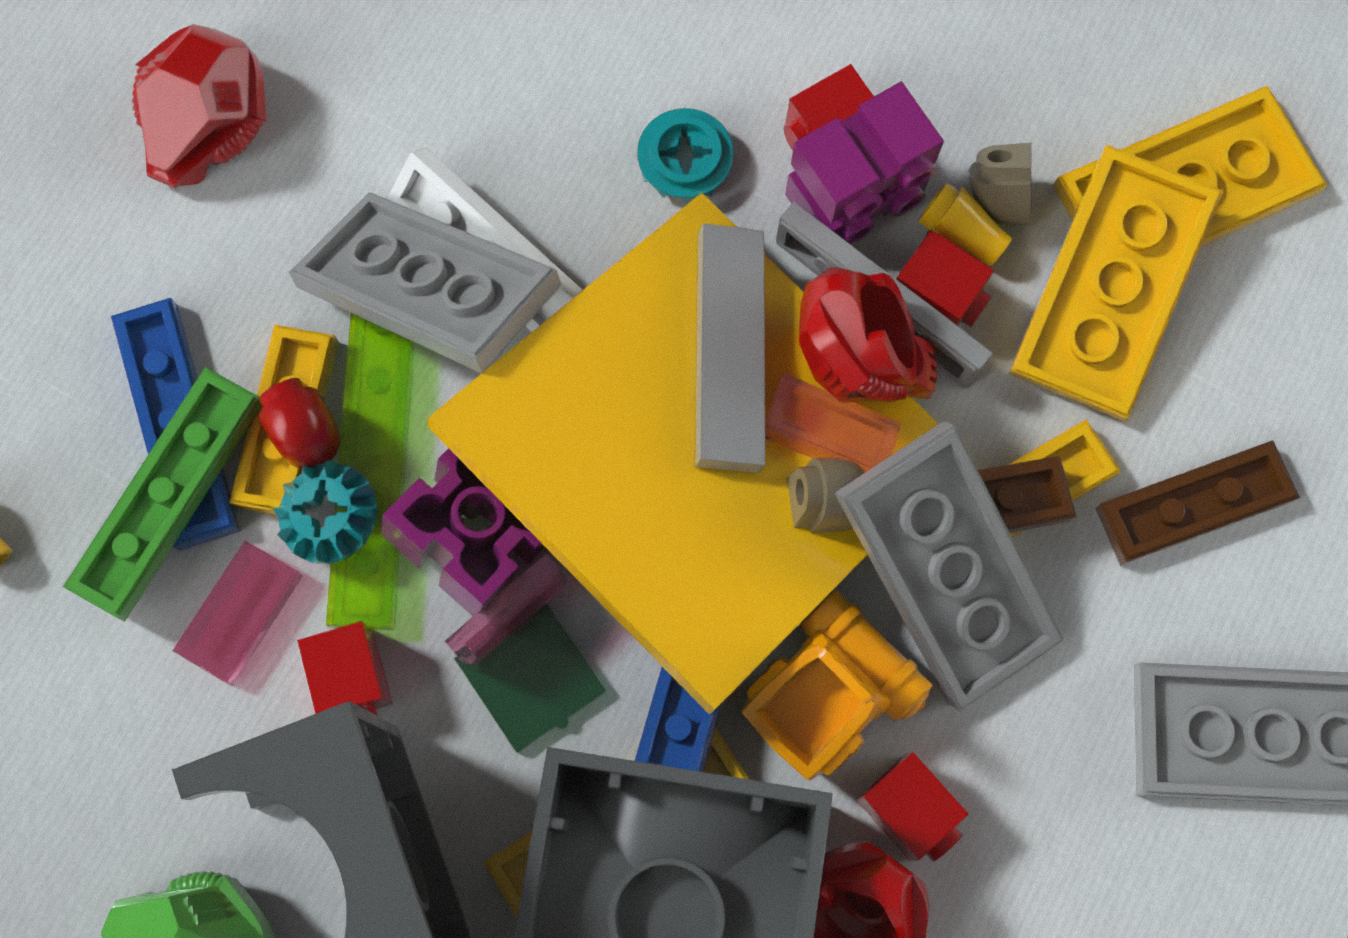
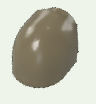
M1032 142L992 145L983 148L978 152L976 162L969 169V180L973 198L993 220L999 223L1031 225Z
M814 458L805 467L797 468L787 477L794 528L810 527L811 533L842 532L853 529L834 493L864 474L865 471L857 463L841 458Z

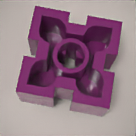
M900 81L860 104L857 113L840 122L837 117L794 142L790 164L795 171L788 174L785 195L791 204L794 201L852 245L873 230L875 224L871 220L872 218L881 213L886 216L891 212L898 217L911 211L923 201L926 196L924 192L929 179L936 171L933 164L937 161L944 140L904 83Z
M448 448L437 461L434 477L437 484L431 488L419 477L382 515L381 535L418 568L430 557L443 568L438 586L477 620L511 584L519 567L512 558L517 554L529 564L545 546ZM464 515L470 520L477 518L479 515L484 516L487 519L484 531H472L463 525L464 518L461 516Z

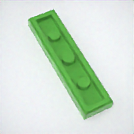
M205 367L63 587L114 617L126 621L262 407L258 400L260 397Z

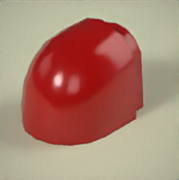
M290 378L273 385L260 396L258 400L263 409L259 414V421L276 450L288 464L302 469V466L315 467L325 464L327 460L331 461L340 448L341 433L336 420L317 389L308 387L299 378Z

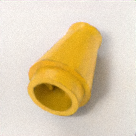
M948 182L933 197L917 221L928 229L926 236L930 230H933L988 267H991L998 260L1012 240V237L995 223L964 186L958 190Z

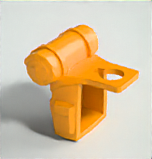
M837 589L830 592L801 622L800 628L808 636L801 649L790 660L780 656L771 662L768 668L754 680L746 691L749 699L741 711L768 745L807 780H813L821 773L830 776L843 766L853 754L857 753L864 743L860 732L871 721L876 720L885 713L893 722L902 719L906 720L917 714L926 705L925 701L933 686L917 670L918 665L911 658L907 660L861 614L863 610L856 603L852 605Z

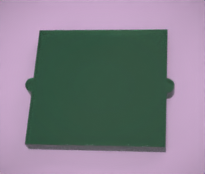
M543 598L507 623H494L491 634L454 658L517 754L555 727L559 729L567 728L569 724L568 718L606 693L605 688Z

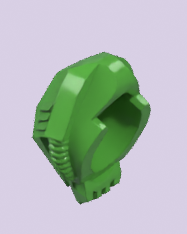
M213 871L194 872L193 874L188 873L185 876H180L178 879H173L167 890L163 892H149L115 900L101 930L102 938H275L268 918L238 879L231 878L229 875L214 873Z

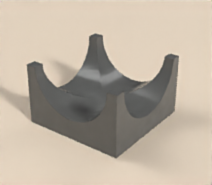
M347 701L172 769L180 798L183 800H193L218 793L244 792L251 809L258 810L271 805L283 804L294 810L313 826L326 842L341 874L346 898V929L344 938H472L398 726Z
M547 747L513 938H813L833 793Z

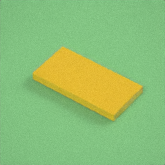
M1268 85L1120 149L1223 190L1221 199L1200 247L1314 197L1328 186ZM1098 159L1057 177L1053 184L1072 221Z
M1106 145L1098 159L1008 374L1121 421L1127 420L1211 223L1223 190Z

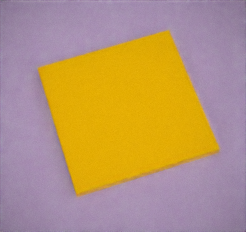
M701 192L487 368L483 374L481 373L430 415L427 427L708 714H711L867 556L854 529L842 532L811 533L810 527L794 528L787 477L797 468L805 467L814 458L845 459L857 463L867 472L937 426L938 423L912 397L892 402L864 401L841 403L817 383L799 344L800 306L804 292L764 254L765 466L760 473L695 467L698 233L703 223L737 227Z

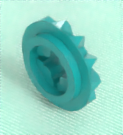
M680 108L660 114L645 127L638 142L637 160L644 182H649L655 187L662 198L670 195L680 197L688 203L701 192L711 196L724 179L728 180L733 162V144L728 131L715 117L697 109ZM682 137H687V145L690 146L693 155L702 156L701 158L693 159L692 168H689V174H683V169L680 168L678 159L668 158V156L678 154Z
M327 460L325 464L315 467L302 466V473L293 482L283 484L284 496L281 504L273 509L279 519L280 531L277 535L286 543L294 555L317 564L336 563L355 554L369 539L377 518V500L369 481L353 467ZM327 495L328 501L347 512H337V515L327 516L324 527H321L320 521L305 514V510L321 506L324 496Z

